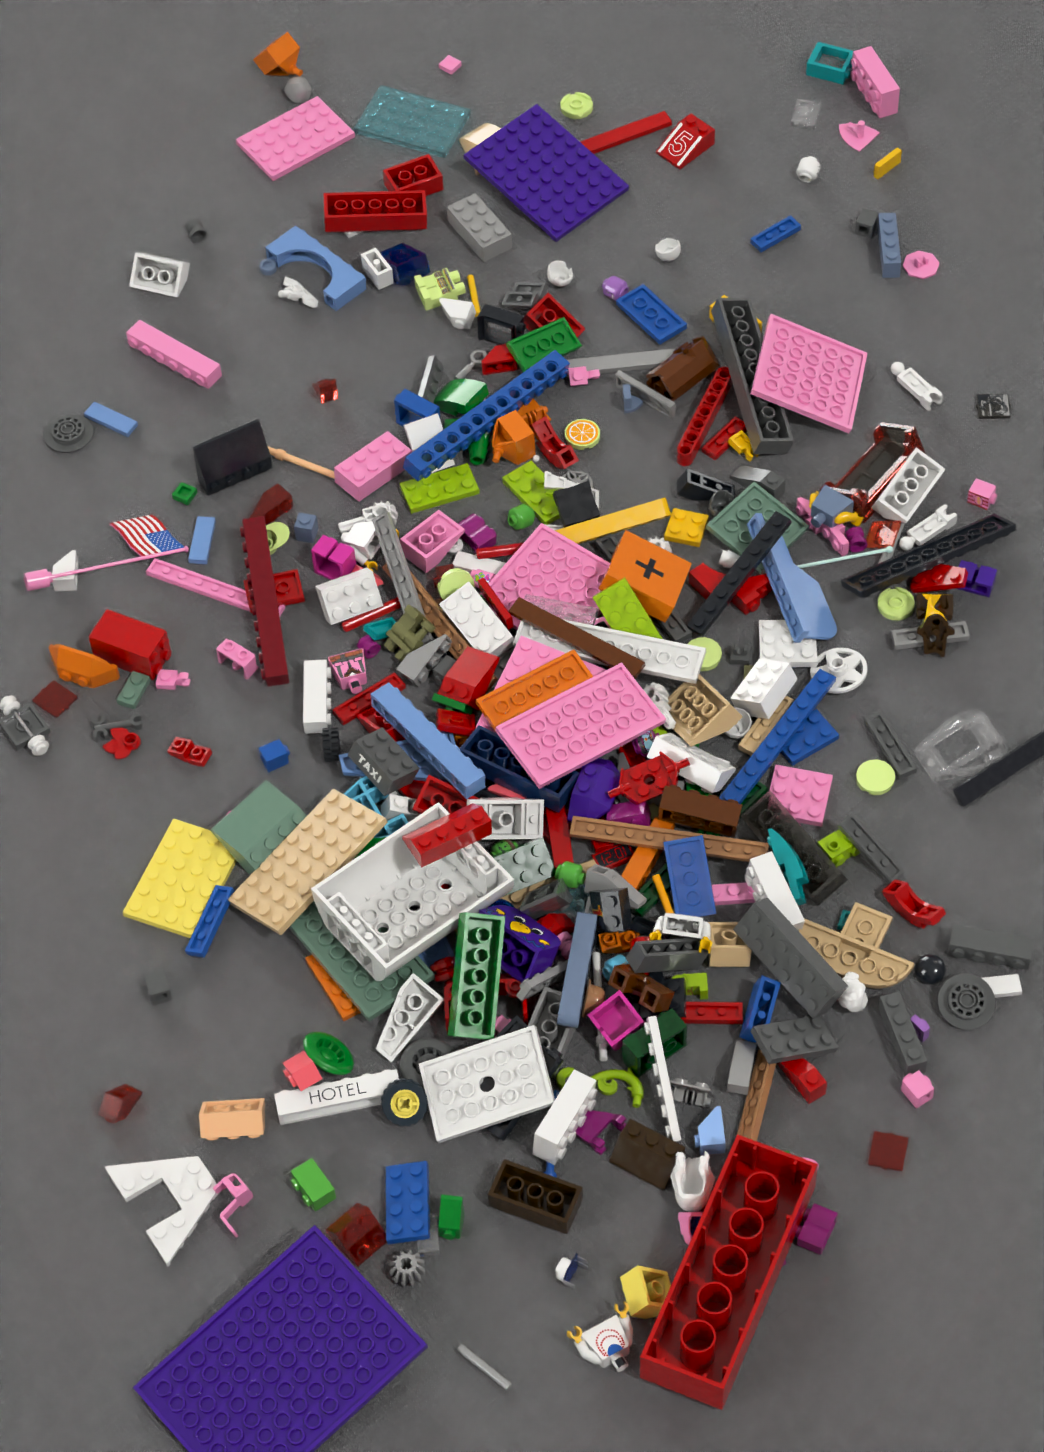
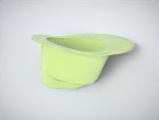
M273 522L266 525L270 556L289 539L290 531L284 523Z

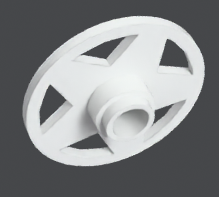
M834 648L823 652L817 657V665L825 657L827 665L817 668L811 667L810 669L811 679L819 669L836 677V682L828 691V693L834 694L849 692L860 686L865 680L868 671L865 658L859 652L849 648ZM837 653L850 654V656L842 658ZM860 662L863 665L862 675L855 670ZM843 682L853 683L847 687L840 688Z

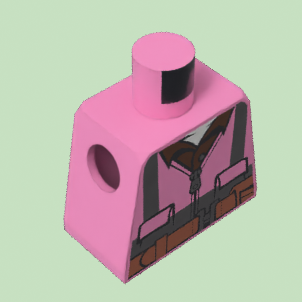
M363 648L328 657L331 673L342 690L350 688L353 694L360 693L362 691L361 685L367 683Z

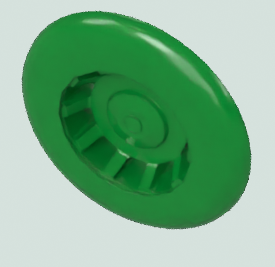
M311 1032L305 1036L303 1041L304 1049L319 1069L336 1075H345L353 1070V1056L347 1046L338 1038L325 1032Z

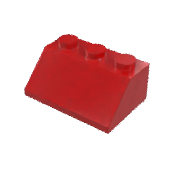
M428 775L412 810L422 814L439 802L451 814L467 806V799L454 786ZM471 796V797H469L468 799H480V798L475 797V796Z

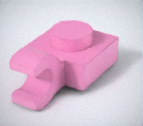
M586 366L568 368L570 387L588 385L589 379H599L600 377L599 369L587 371Z
M161 669L157 676L156 688L175 690L176 685L188 687L191 681L188 679L189 673L181 672L178 674V670Z

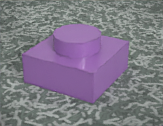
M915 1014L910 1019L918 1039L924 1042L929 1037L930 1027L924 1019H920Z

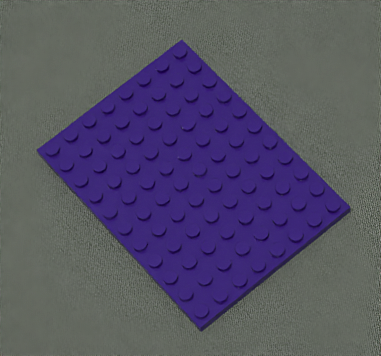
M314 1225L133 1388L188 1452H314L427 1349L428 1346Z

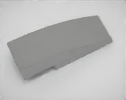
M742 1040L736 1041L727 1092L748 1095L757 1043Z

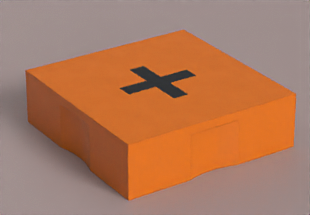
M625 530L610 560L611 563L598 589L603 591L625 577L646 612L666 623L675 607L692 563Z

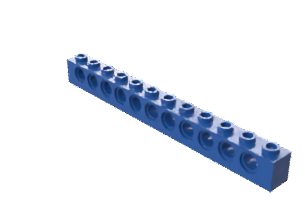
M556 350L552 351L406 456L403 469L416 481L429 477L432 471L436 468L440 469L447 460L455 458L461 450H466L473 441L477 442L483 434L491 432L498 418L514 410L518 412L520 407L528 405L535 396L539 397L546 388L553 387L560 378L564 379L569 372L570 363Z

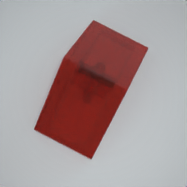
M326 378L312 383L322 404L338 399L335 378Z

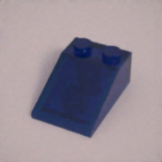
M400 243L380 252L392 268L393 281L399 285H408L411 283L410 281L414 280V276L421 275V277H425V275L431 273L426 254L405 243Z

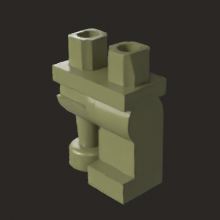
M409 604L404 609L405 613L399 621L392 626L391 630L387 631L386 634L389 638L384 643V646L391 652H394L398 646L401 648L395 654V657L401 662L407 654L422 647V640L428 632L432 633L436 629L417 608Z

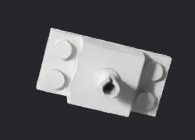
M518 797L467 799V806L472 803L482 806L492 820V834L483 839L543 838V799H521Z

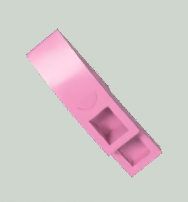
M802 497L797 498L796 512L809 525V529H812L815 534L822 532L824 538H828L833 549L838 551L841 556L848 554L849 541L845 537V526L843 523L837 524L833 528L822 524L819 528L814 527L811 523L812 516L809 500Z

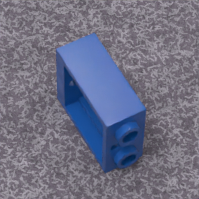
M407 389L397 394L394 399L396 423L401 426L438 413L440 418L439 406Z

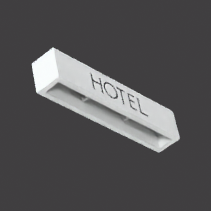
M386 1069L375 1074L367 1073L355 1078H343L335 1082H323L320 1085L310 1086L303 1091L299 1089L280 1091L274 1094L280 1125L381 1105V1096H383L384 1089L388 1087L390 1082L392 1083L396 1079L399 1080L397 1069Z

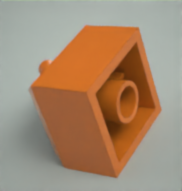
M288 32L272 42L253 59L264 75L288 76L296 74L301 76L303 74V71L296 66L300 47Z
M516 410L498 418L495 423L492 437V450L494 454L492 461L494 463H499L500 457H503L519 465L536 455L534 432Z

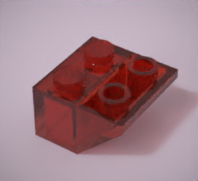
M356 1203L326 1229L335 1245L357 1267L387 1243L386 1233L369 1207Z

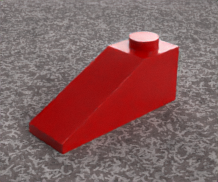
M801 1058L776 1063L808 1104L826 1094L827 1081L806 1059Z

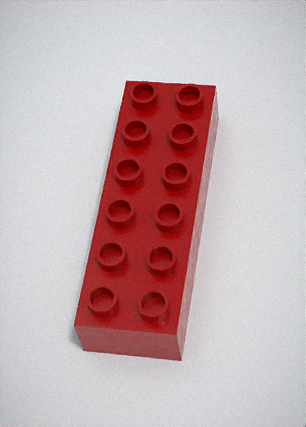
M737 1134L640 1355L641 1379L723 1410L794 1240L796 1231L814 1192L818 1168L817 1163Z

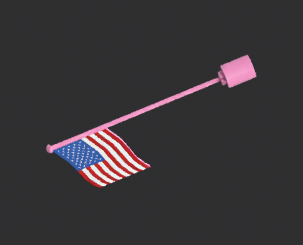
M153 515L112 522L109 525L116 529L130 548L141 557L54 575L48 572L47 569L24 573V582L27 591L50 587L53 578L184 551L187 553L189 548L188 546H183L172 537L163 523Z

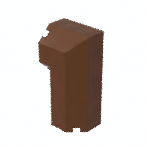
M695 337L692 339L693 342L682 344L673 351V354L649 372L646 375V378H649L646 381V386L674 402L721 365L705 337Z

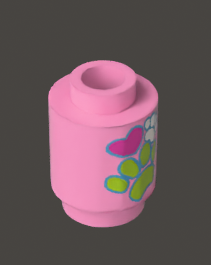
M473 569L470 573L476 588H479V579L485 578L489 583L495 576L494 573L480 569Z

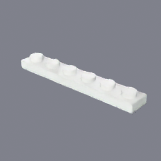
M656 1016L646 1018L647 1022L644 1023L646 1035L650 1034L651 1043H648L650 1056L654 1055L655 1063L652 1064L654 1076L659 1078L660 1084L656 1085L659 1097L663 1098L664 1105H661V1113L663 1118H667L668 1126H665V1133L667 1138H671L673 1141H680L681 1136Z

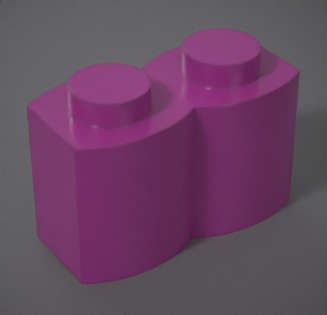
M473 513L457 523L465 529L461 539L468 543L475 552L477 548L492 547L496 544L497 534L495 530L485 525V521L481 516L478 517Z
M815 1203L811 1209L807 1208L803 1218L805 1223L803 1226L798 1227L795 1238H798L797 1245L821 1255L835 1227L838 1213Z

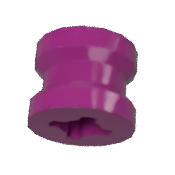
M365 635L357 643V648H363L364 656L368 659L376 656L381 649V646L374 642L369 635Z

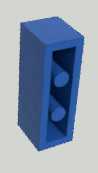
M762 975L754 983L740 1038L757 1043L750 1031L753 1026L770 1023L780 982Z

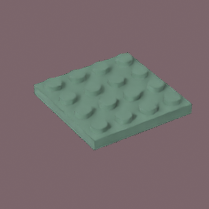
M753 482L706 525V529L737 555L741 556L752 542V537L746 524L755 513H762L765 523L775 511L791 519L792 523L782 535L787 549L809 529V525L756 482ZM762 562L756 568L759 573L764 569Z

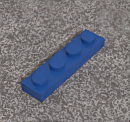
M215 886L185 949L187 955L205 958L230 905L228 899L235 892L233 887Z

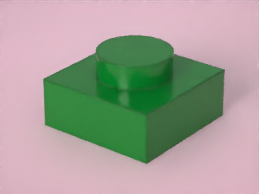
M181 482L173 492L172 498L189 505L198 493L197 488Z

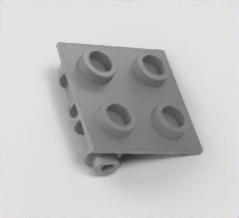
M675 1078V1081L670 1080V1084L675 1087L674 1090L671 1089L673 1101L683 1102L685 1091H687L685 1103L688 1102L690 1092H693L692 1105L697 1093L695 1105L710 1106L711 1098L708 1097V1094L713 1095V1092L707 1084L696 1082L694 1086L690 1085L687 1082L688 1080Z

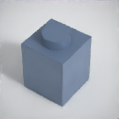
M298 514L294 525L296 540L314 543L318 532L316 515Z

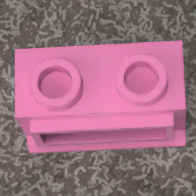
M225 639L216 648L218 662L222 664L227 658L234 661L232 663L234 670H239L243 667L246 680L259 668L256 664L255 654L232 640Z

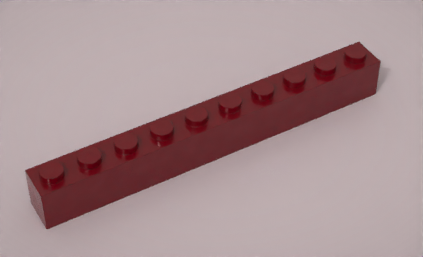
M265 517L242 519L243 526L240 527L241 538L245 537L246 542H242L243 552L248 554V557L244 558L246 569L250 568V573H247L248 584H252L253 588L249 589L250 599L255 602L251 607L253 616L257 615L254 627L255 632L259 631L256 641L257 647L262 649V652L258 653L260 664H264V669H261L262 680H266L267 687L289 684Z

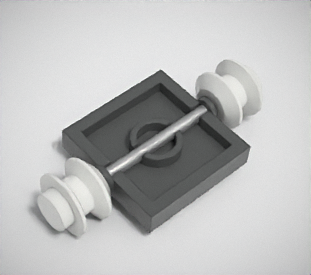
M15 696L3 697L0 702V709L3 710L6 716L0 719V727L17 750L28 745L33 755L45 754L49 743L45 741L44 736L51 731L32 703L20 708V703L16 701Z

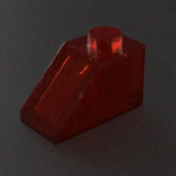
M126 1083L105 1092L98 1115L104 1117L110 1123H117L126 1119L143 1092Z

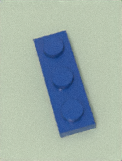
M790 215L750 238V243L762 253L800 231L801 224Z

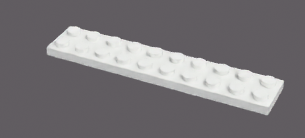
M565 620L644 661L646 666L640 673L694 684L697 682L706 654V648ZM520 621L513 641L514 647L520 636H524L564 653L574 649L581 660L606 665L539 629Z

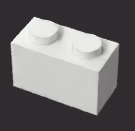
M376 248L361 254L362 269L378 290L394 283L392 268Z

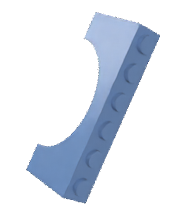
M294 226L265 247L267 259L274 260L278 268L286 263L295 261L311 262L323 267L332 277L328 287L323 290L324 301L335 311L366 290V278L362 273L356 271L350 264L345 263L338 255L333 254L327 247L321 245L317 239L312 238L305 230H301L297 226Z

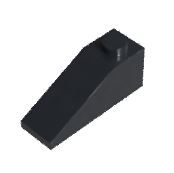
M687 468L677 479V495L691 500L710 501L715 492L726 490L733 494V500L735 499V485Z

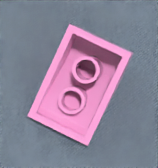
M437 510L400 538V544L405 558L427 573L441 562L465 532V529L443 512Z

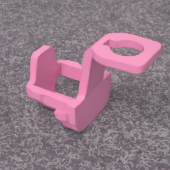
M232 1173L217 1183L213 1190L218 1194L227 1188L235 1198L221 1212L220 1218L237 1238L238 1234L228 1223L227 1219L240 1205L242 1207L245 1206L253 1198V1194L238 1175ZM237 1179L241 1185L234 1186L232 1182Z

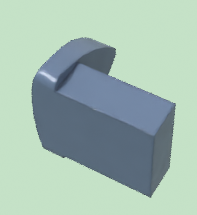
M630 384L623 385L624 413L634 412L643 405V400L631 395Z

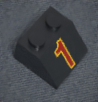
M628 887L589 891L592 914L598 915L596 931L617 932L633 927Z

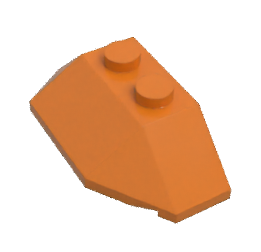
M50 644L48 647L58 676L64 681H71L82 687L96 688L120 678L117 665L109 664L100 657L61 644Z

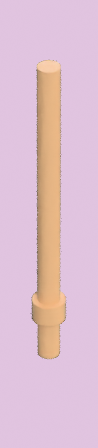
M268 446L270 455L275 456V459L280 461L286 460L335 479L334 471L287 454L282 449H274Z

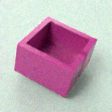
M322 535L311 549L314 573L329 580L350 574L356 565L355 550L350 545L338 544V541L332 537Z
M620 990L587 1015L615 1052L622 1047V1041L628 1034H634L645 1023Z

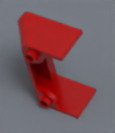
M508 973L500 974L498 996L508 995L512 998H518L516 995L521 989L519 987L521 982ZM453 978L446 980L444 985L447 1034ZM527 999L523 1000L524 1022L528 1025Z

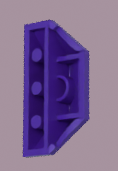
M597 758L582 767L571 794L567 822L572 823L573 816L598 819L611 810L615 797L610 799L607 791L617 788L620 781V772L612 761Z

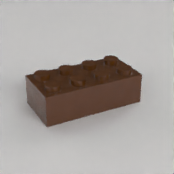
M670 785L664 787L658 819L735 838L742 804H739L736 800L728 799L725 801L719 799L716 795L705 796L696 790L685 791L681 790L679 786Z

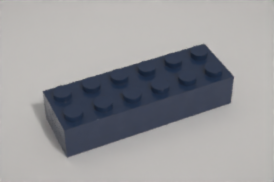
M480 725L477 726L459 748L465 757H469L473 764L484 772L486 779L528 799H543L545 807L558 813L571 798L579 776V772L573 771L539 789L499 735Z

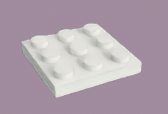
M759 620L760 659L790 663L791 667H817L816 639L804 638L800 643H796L792 639L785 620Z

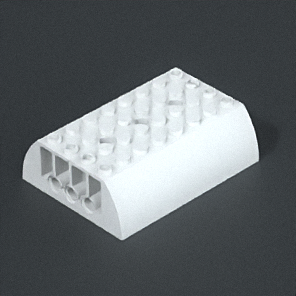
M439 802L311 888L314 902L327 929L376 981H382L457 929L459 913H479L480 909L487 908L510 892L514 886V878L477 841L421 868L403 841L402 836L449 815L450 813ZM443 884L451 885L449 889H443L441 886ZM413 905L420 907L417 911H412L409 908ZM381 927L388 928V931L385 933H380L378 929Z

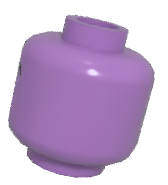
M616 276L605 279L602 284L603 294L614 301L627 294L629 290L627 282Z

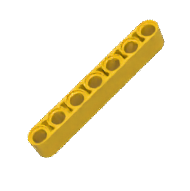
M665 497L555 531L573 542L581 544L604 537L610 533L614 534L669 517L671 512Z

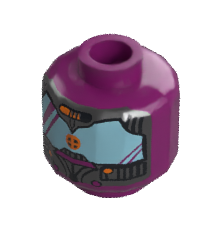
M649 730L635 740H632L637 755L640 754L643 757H647L655 737L660 734H655L653 730Z

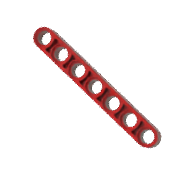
M720 367L716 371L677 446V463L681 466H689L694 461L732 386L728 367Z

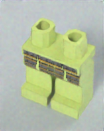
M445 268L429 276H414L415 288L426 311L441 306L440 298L458 300V295L466 293L464 283L460 282L458 270L449 272Z

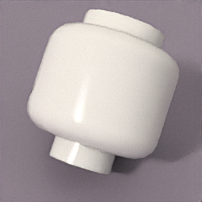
M812 156L802 158L796 170L799 179L806 183L816 180L821 168L820 163Z

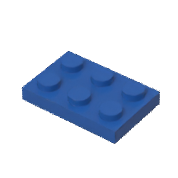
M815 709L781 751V754L793 766L838 740L839 734L821 713Z

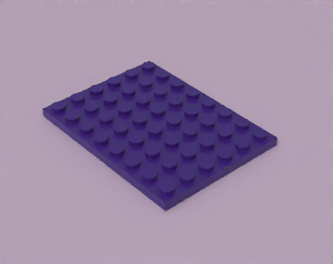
M535 104L464 154V159L555 242L629 190V185L538 104Z

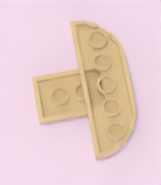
M855 902L841 933L807 919H804L805 922L802 930L799 929L802 936L841 978L847 972L857 973L859 975L858 980L865 987L875 989L891 987L904 980L914 968L913 962L879 949L893 917Z

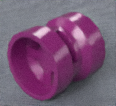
M852 527L846 531L845 536L849 541L851 552L857 553L867 548V541L864 538V531L861 527Z

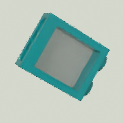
M817 42L807 62L806 75L843 85L845 80L850 77L853 51Z

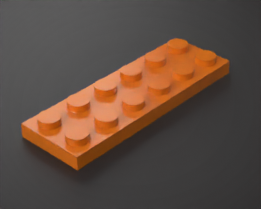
M573 649L476 699V705L495 731L496 726L592 678L593 675Z

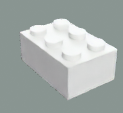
M367 567L315 586L326 621L331 625L383 606L373 571Z
M759 659L730 699L735 708L744 709L751 717L769 719L798 679L790 663Z

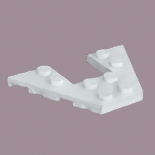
M199 1156L106 1166V1172L126 1202L163 1181L180 1206V1211L146 1230L147 1236L167 1267L170 1266V1262L177 1251L183 1247L186 1238L191 1235L203 1213H206L212 1200L217 1197L218 1194L213 1190L217 1183Z

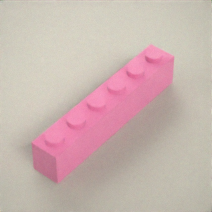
M141 320L126 332L128 344L132 348L140 350L146 356L149 355L156 359L157 362L165 364L171 370L181 373L184 377L190 378L200 386L209 389L222 376L219 363Z

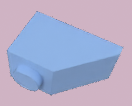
M716 1106L698 1126V1135H694L695 1148L699 1147L700 1155H704L705 1151L708 1154L725 1153L726 1142L721 1106Z

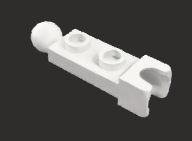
M894 362L892 364L891 372L897 375V381L916 397L927 411L931 410L930 405L932 402L938 405L941 404L943 396L936 387H932L911 367L905 370L901 362Z
M947 505L941 506L934 514L907 531V536L900 539V548L905 551L911 550L914 542L918 546L923 545L945 529L948 530L957 522V514L946 515Z

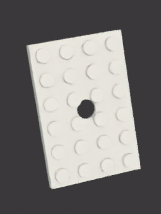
M535 1025L419 1063L434 1132L439 1143L552 1106L555 1101ZM485 1077H492L495 1081L494 1088L489 1092H483L480 1088V1084H482Z

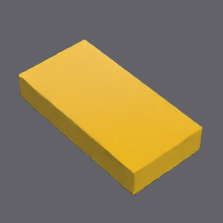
M898 147L875 164L874 177L876 179H880L901 163L902 150Z

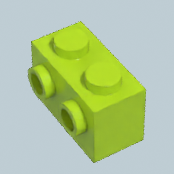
M840 829L817 842V854L830 869L840 866L848 858L860 854L858 849Z

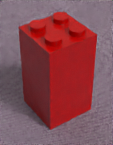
M109 609L105 611L89 635L93 655L106 660L109 664L117 665L118 668L131 673L135 671L148 675L151 680L155 679L165 661H168L171 657L166 630Z

